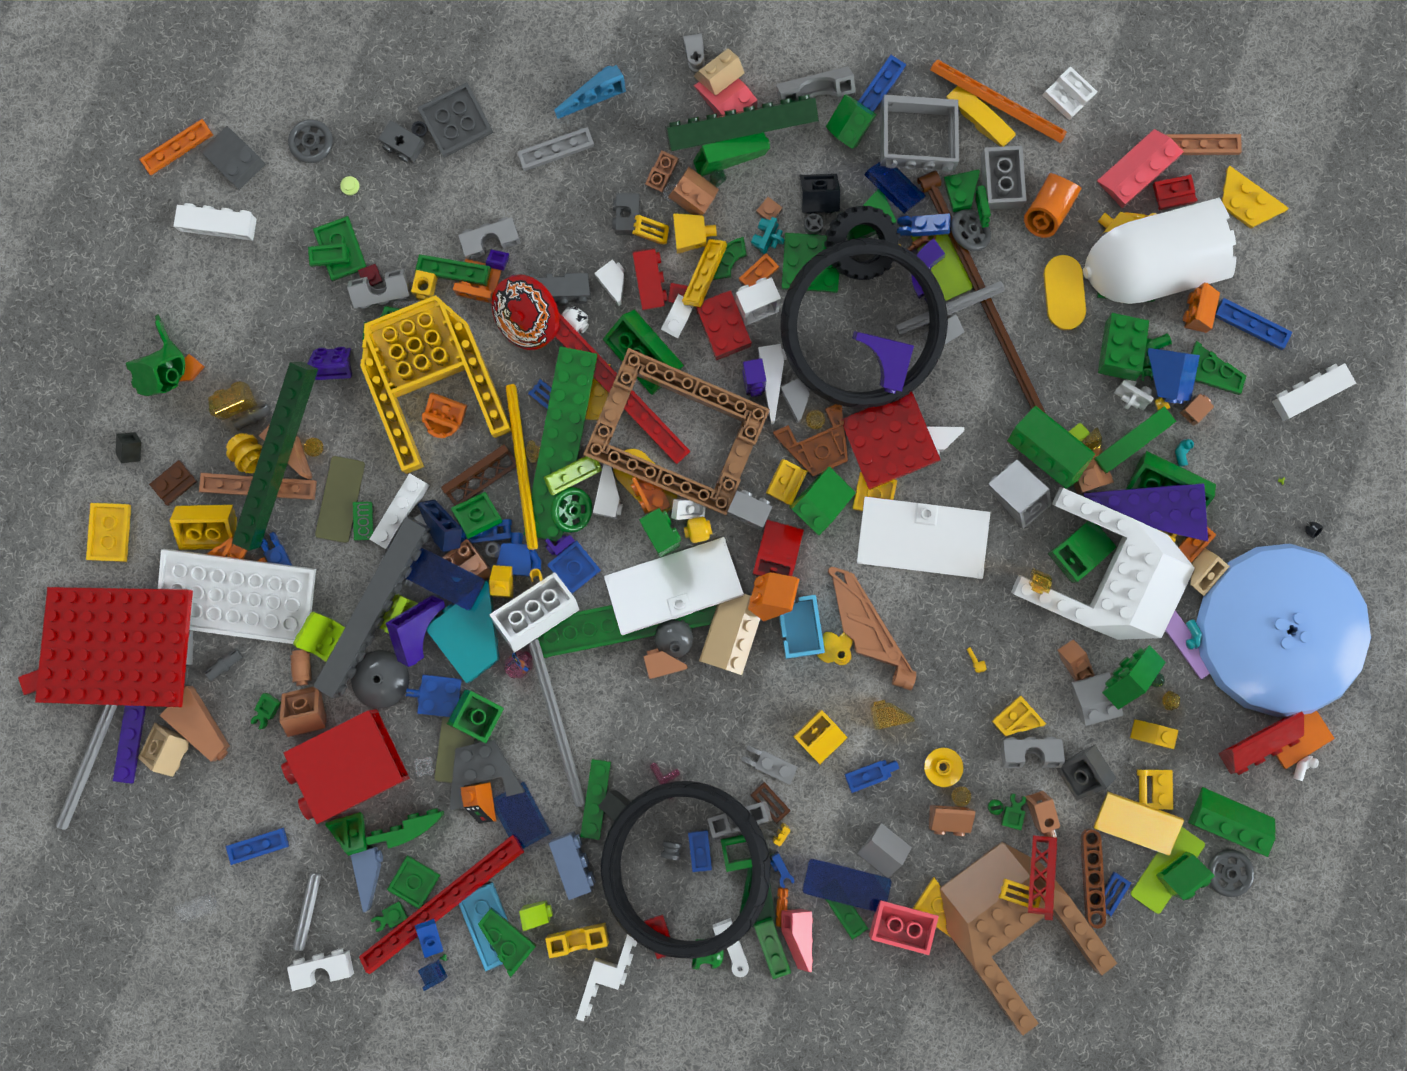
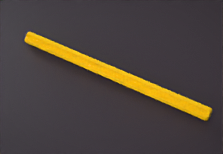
M515 384L506 385V394L526 542L529 550H535L538 548L517 388Z

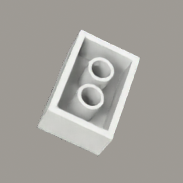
M766 277L756 281L755 285L750 287L749 285L742 286L736 292L735 302L744 325L747 326L779 312L781 297L772 277L769 279Z

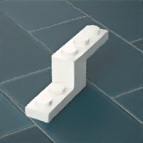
M628 934L618 965L595 958L576 1019L584 1021L585 1016H590L593 1005L589 1003L592 996L596 997L599 987L596 983L617 990L620 984L624 985L627 973H624L626 965L630 966L633 954L630 951L632 946L636 947L637 942Z

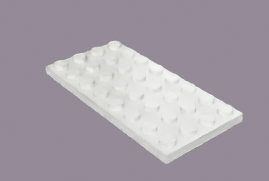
M161 549L158 589L193 590L189 630L293 644L306 618L312 612L316 569Z

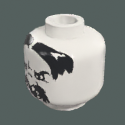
M567 307L562 313V316L578 333H584L589 326L587 323L588 315L578 307Z

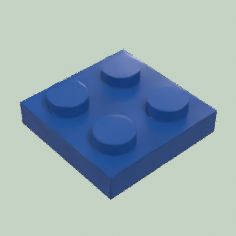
M578 541L574 542L547 564L552 572L558 575L571 594L575 593L601 571Z

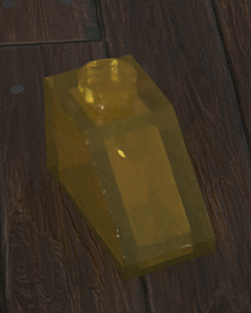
M885 699L873 702L874 706H870L876 730L915 722L914 717L890 702L885 703Z

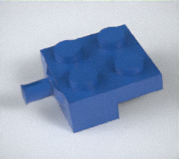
M423 674L419 690L407 688L406 692L414 694L406 693V697H417L419 703L417 714L451 717L459 701L462 679Z

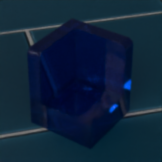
M439 959L418 970L425 984L422 987L423 991L444 981L448 977Z

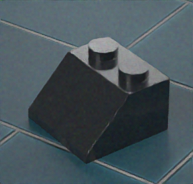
M837 174L800 175L802 213L840 212V186Z

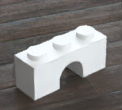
M343 948L331 951L332 955L324 956V953L313 955L311 960L305 961V958L293 960V964L287 967L292 991L313 986L316 983L315 971L317 968L325 969L329 973L331 982L351 977L354 974L350 951H343Z

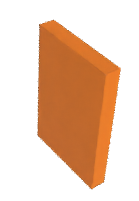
M1317 711L1311 714H1304V736L1299 738L1300 742L1292 747L1288 745L1282 747L1283 752L1277 754L1276 757L1283 768L1287 769L1335 738Z

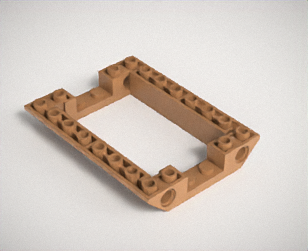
M628 348L583 455L723 515H727V511L741 481L740 477L753 446L758 440L770 409ZM637 377L742 421L714 489L609 445Z

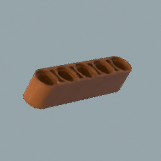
M1086 829L1081 834L1085 919L1090 926L1099 929L1106 924L1102 840L1099 832L1093 829ZM1089 833H1094L1095 841L1089 844L1086 836ZM1090 853L1096 854L1097 859L1094 863H1089L1087 860ZM1092 873H1096L1098 876V880L1095 883L1089 882V875ZM1093 893H1097L1099 900L1093 904L1090 902V896ZM1098 913L1100 921L1094 924L1091 922V917L1093 914Z

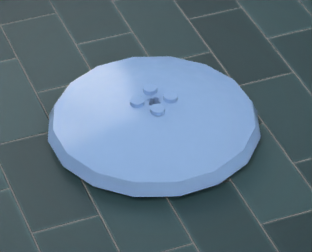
M1290 543L1255 547L1229 561L1227 564L1230 567L1206 595L1203 596L1196 620L1202 632L1199 646L1200 657L1216 686L1244 708L1275 717L1289 716L1301 711L1303 714H1311L1342 697L1361 673L1371 640L1367 604L1351 575L1325 554Z

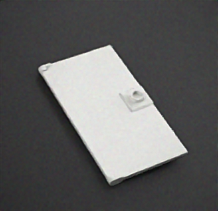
M864 497L856 564L983 579L991 512Z
M724 537L604 576L621 635L744 596Z

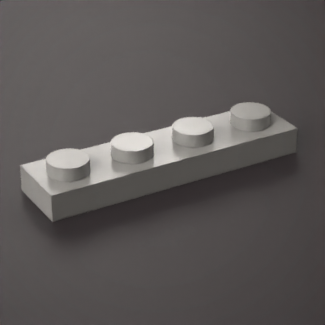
M586 127L523 149L517 153L523 170L527 171L595 146L589 129Z

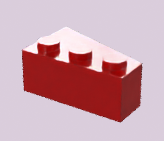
M655 248L632 251L642 310L665 306L664 302L668 301L666 290H662L661 283L664 282L663 271L658 269V264L661 263L660 252H656Z

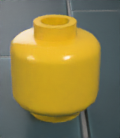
M703 516L689 519L687 526L683 527L685 537L690 538L692 543L707 541L710 535H712L710 520H706Z

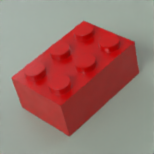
M731 290L704 300L701 307L695 306L716 360L751 347L752 342Z

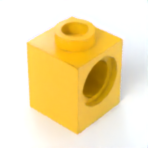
M416 270L411 292L416 296L417 300L422 301L434 296L438 280L437 276L433 273ZM427 283L428 288L421 291V285Z

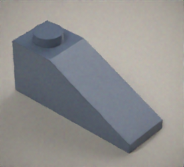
M377 846L350 855L363 912L371 909L381 862H383L382 852L378 850Z

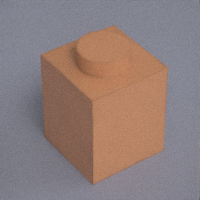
M1198 394L1179 413L1194 426L1214 406L1207 396Z

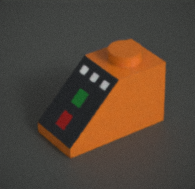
M491 782L460 788L463 807L478 823L496 821Z

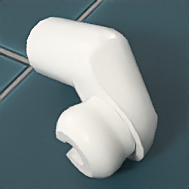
M1307 756L1300 760L1296 765L1293 778L1303 781L1308 768L1318 767V759L1313 758V756Z

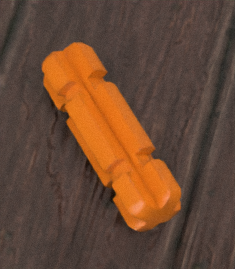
M782 887L778 888L777 891L779 898H777L776 926L781 927V910H787L788 904L786 899L788 897V888Z

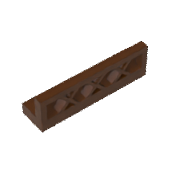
M503 444L443 485L441 489L456 506L469 500L516 468L515 458L507 446ZM508 455L513 464L508 468L500 467L501 459ZM489 467L496 469L495 477L492 479L484 478L485 470ZM473 478L481 479L480 486L476 490L468 488L469 481ZM457 489L465 490L464 497L458 502L451 494Z

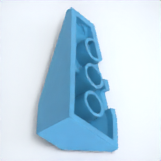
M617 65L603 68L602 71L598 72L554 109L557 119L626 92L623 74Z

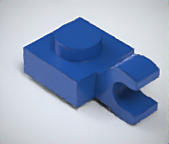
M779 852L772 854L773 860L770 862L774 871L779 870L781 874L779 879L781 887L785 888L783 883L785 878H789L793 884L794 878L788 872Z

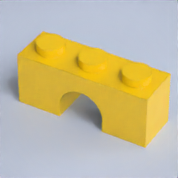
M606 923L548 934L545 938L549 958L568 955L570 952L580 949L592 950L607 947L609 944Z

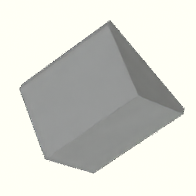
M880 823L857 854L889 878L903 865L912 847Z

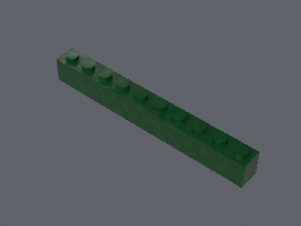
M304 362L289 363L232 540V544L247 551L261 547L318 372L317 368Z

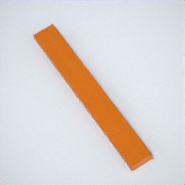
M936 60L930 71L1059 143L1062 142L1067 133L1066 130L940 60Z

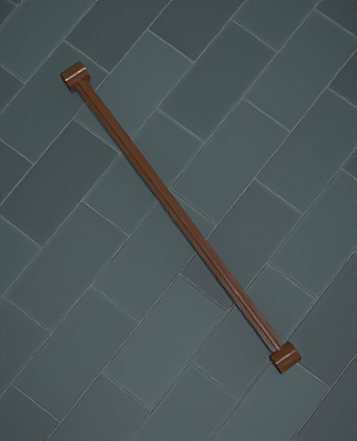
M934 170L918 177L917 183L921 185L922 193L928 192L937 213H950L938 188L942 184L937 171ZM950 224L948 236L975 292L985 288L969 251L956 242ZM988 298L981 301L980 303L1030 408L1032 409L1034 406H1037L1046 413L992 299Z

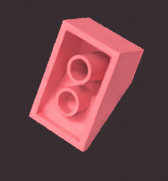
M739 78L716 96L700 82L694 85L706 103L718 116L724 115L725 111L736 109V112L743 111V107L754 105L757 108L756 97Z

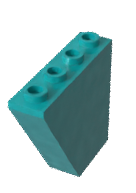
M488 581L478 582L473 587L475 590L469 594L466 592L458 598L459 602L454 606L452 604L447 606L440 617L435 616L431 620L426 630L466 683L472 682L500 660L497 631L489 615L494 612V605Z

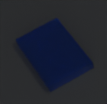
M878 162L864 174L904 214L926 197L897 167L888 168L880 166V162Z
M525 781L520 783L525 789L524 793L506 796V792L493 798L495 812L508 837L514 835L523 849L552 833Z

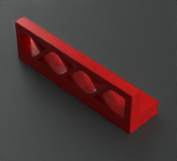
M1033 835L1028 913L1045 915V920L1053 921L1057 838ZM1037 842L1049 843L1048 849L1041 853L1036 848ZM1041 859L1047 864V868L1042 872L1035 866V863ZM1041 877L1045 881L1046 886L1039 891L1034 886V882ZM1040 896L1045 902V909L1034 908L1033 901Z

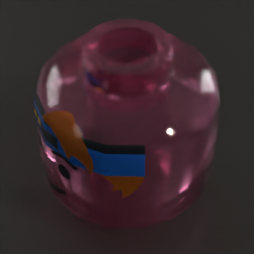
M518 650L515 653L513 652L504 662L505 672L513 679L523 678L533 668L532 656L527 651L522 652Z

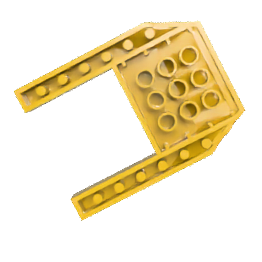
M436 295L364 324L363 354L360 366L402 472L408 474L423 468L424 465L397 397L464 370L467 372L491 435L497 438L512 432L489 371L468 323Z

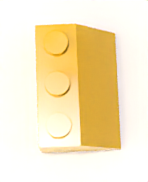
M233 505L175 506L170 518L179 550L214 549L233 537L236 531L237 517Z

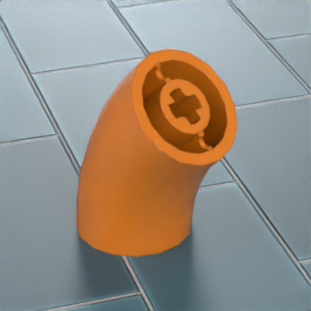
M1049 173L1038 195L1024 215L1026 228L1032 234L1041 238L1053 236L1064 221L1082 188L1061 176Z

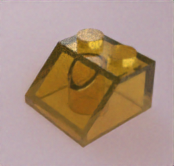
M241 381L231 384V387L226 390H217L213 393L214 395L208 397L210 414L222 421L257 406L249 385Z

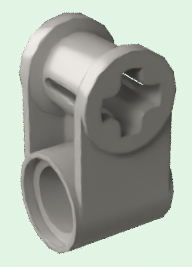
M702 33L683 36L688 66L694 72H698L705 66Z

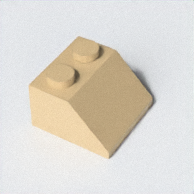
M726 49L700 69L694 77L716 96L745 74L739 57L730 49Z
M154 723L138 759L151 771L173 777L180 767V761L184 753L189 748V742L181 734Z

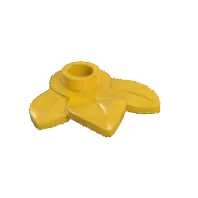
M825 632L823 634L825 653L817 654L819 659L825 663L848 664L852 657L850 651L853 644L852 639L845 633L838 637L832 632ZM844 652L845 656L844 658H839L838 654Z

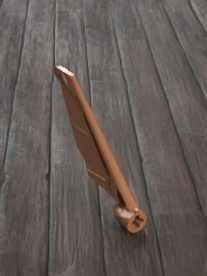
M830 567L828 574L833 579L842 629L853 640L856 653L895 666L896 670L892 678V685L911 691L915 684L916 672L910 667L857 578L851 572ZM839 572L844 574L846 583H844L834 573Z

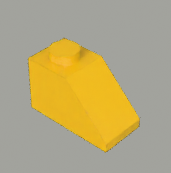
M493 565L489 579L491 596L513 598L512 566Z
M1134 719L1130 738L1174 749L1179 730Z

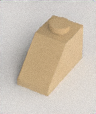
M1204 548L1192 562L1195 569L1191 576L1190 585L1205 596L1230 566L1218 555Z

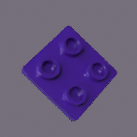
M318 348L313 351L307 363L318 369L315 380L352 377L349 359L351 348Z

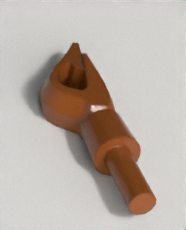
M930 235L916 239L907 249L909 251L917 250L923 243L927 244L931 241L927 239Z

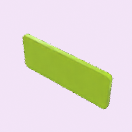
M941 234L936 235L935 240L944 251L945 258L935 264L931 271L942 289L945 301H948L971 290L972 284L948 235ZM911 235V238H912L913 241H915L916 239L922 237V236H914V237H912V235ZM930 235L927 239L932 240L934 235ZM923 243V245H921L917 249V251L919 252L923 248V246L926 245V243Z
M1181 827L1170 856L1161 852L1156 853L1132 889L1131 896L1155 913H1161L1172 895L1156 875L1186 851L1198 857L1205 847V843Z

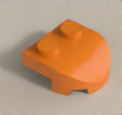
M433 392L430 393L425 412L422 413V422L428 429L427 432L437 438L451 436L461 427L468 405Z

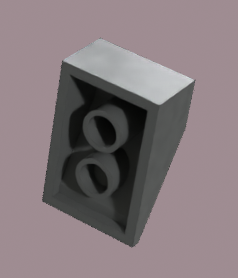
M228 126L200 151L238 190L266 165Z

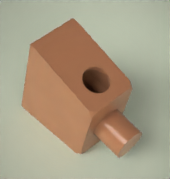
M1044 791L1025 796L1035 827L1045 837H1057L1055 829L1060 828V823L1053 799Z

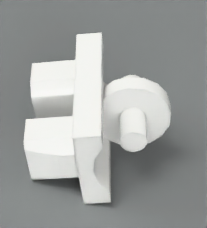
M1126 379L1116 388L1114 393L1126 402L1125 409L1128 410L1133 406L1136 409L1144 410L1153 400L1151 396L1152 389L1147 386L1138 389L1135 387L1136 381Z

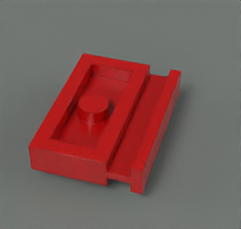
M1192 175L1162 180L1152 184L1159 210L1192 204L1198 201L1195 196L1196 191Z

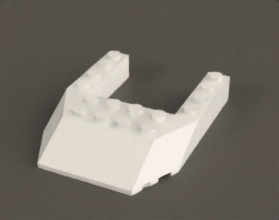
M1059 487L1052 505L1121 535V541L1090 606L1021 575H1018L1011 593L1117 640L1162 638L1195 567L1167 534L1072 491Z

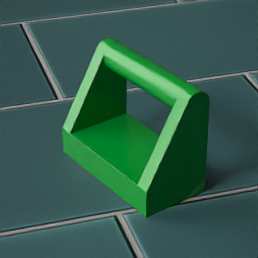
M743 835L720 839L726 872L752 867L751 857L733 861L728 860L726 846L746 842Z

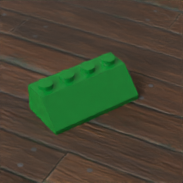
M636 310L623 314L603 338V341L622 362L628 348L678 370L684 367L683 363ZM637 377L651 395L662 388Z
M1034 406L1017 424L1007 440L1065 489L1079 480L1096 454L1037 406Z
M1146 451L1139 460L1126 489L1204 483L1207 508L1215 497L1216 484Z
M1204 787L1201 788L1188 823L1268 857L1275 841V818Z

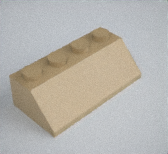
M744 594V596L717 604L699 659L700 662L740 675L743 674L760 622V618L748 610L750 595Z

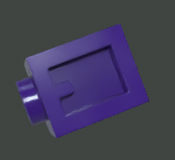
M564 535L557 540L558 544L555 546L547 538L545 540L547 542L545 547L551 555L556 554L558 556L576 541L571 535Z

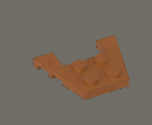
M835 404L825 409L832 428L803 441L796 442L789 425L773 432L775 438L812 477L821 474L828 466L833 469L848 462L843 427L844 420L841 421L843 419L841 405Z

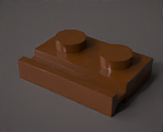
M178 460L149 485L160 499L165 502V505L168 506L198 481L185 465Z

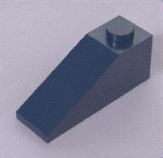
M436 500L419 502L418 508L426 526L431 528L430 534L434 543L443 552L460 548L462 528Z

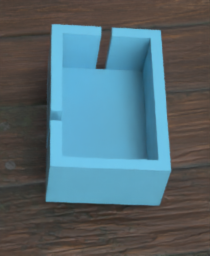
M816 595L798 597V603L794 601L792 611L779 616L782 638H786V641H783L785 659L825 653Z

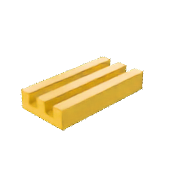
M641 215L635 216L636 223L633 226L635 230H633L632 234L658 244H667L668 225ZM641 222L646 223V224H649V225L654 226V227H657V228H659V229H662V230H664V233L661 232V231H658V230H656V229H654V228H650V227H647V226H645V225H642Z
M785 823L781 824L782 831L780 829L777 830L778 837L773 836L772 838L773 843L779 847L790 833V828Z
M1004 878L998 898L1028 907V903L1005 896V894L1009 892L1029 899L1028 894L1007 888L1008 884L1029 891V886ZM1040 896L1034 900V908H1039L1041 901Z

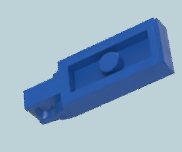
M880 760L844 775L850 791L853 793L888 780L889 777H892L890 772L900 768L897 761L887 764L886 760Z

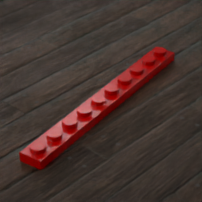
M559 313V328L555 338L566 348L598 354ZM598 354L594 379L610 393L617 373ZM632 390L624 410L677 465L691 451Z
M514 835L509 837L360 955L359 958L365 972L371 974L418 937L415 925L431 919L437 922L523 854L524 850L518 839Z

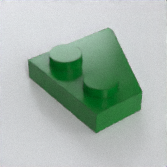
M979 169L944 177L943 180L952 212L971 209L980 174Z
M361 812L325 823V826L330 830L333 837L348 856L367 850L364 815Z

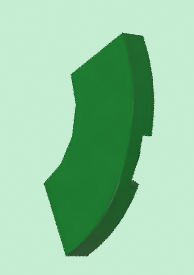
M744 237L734 239L727 244L713 280L730 278L734 264L740 258L747 256Z

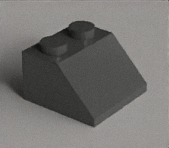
M1096 745L1080 751L1067 759L1061 768H1056L1076 800L1108 788L1116 779V776Z

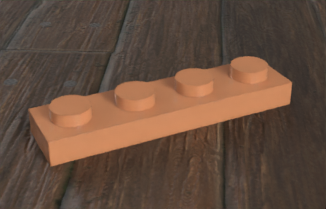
M1166 134L1184 151L1182 155H1240L1242 153L1241 134Z

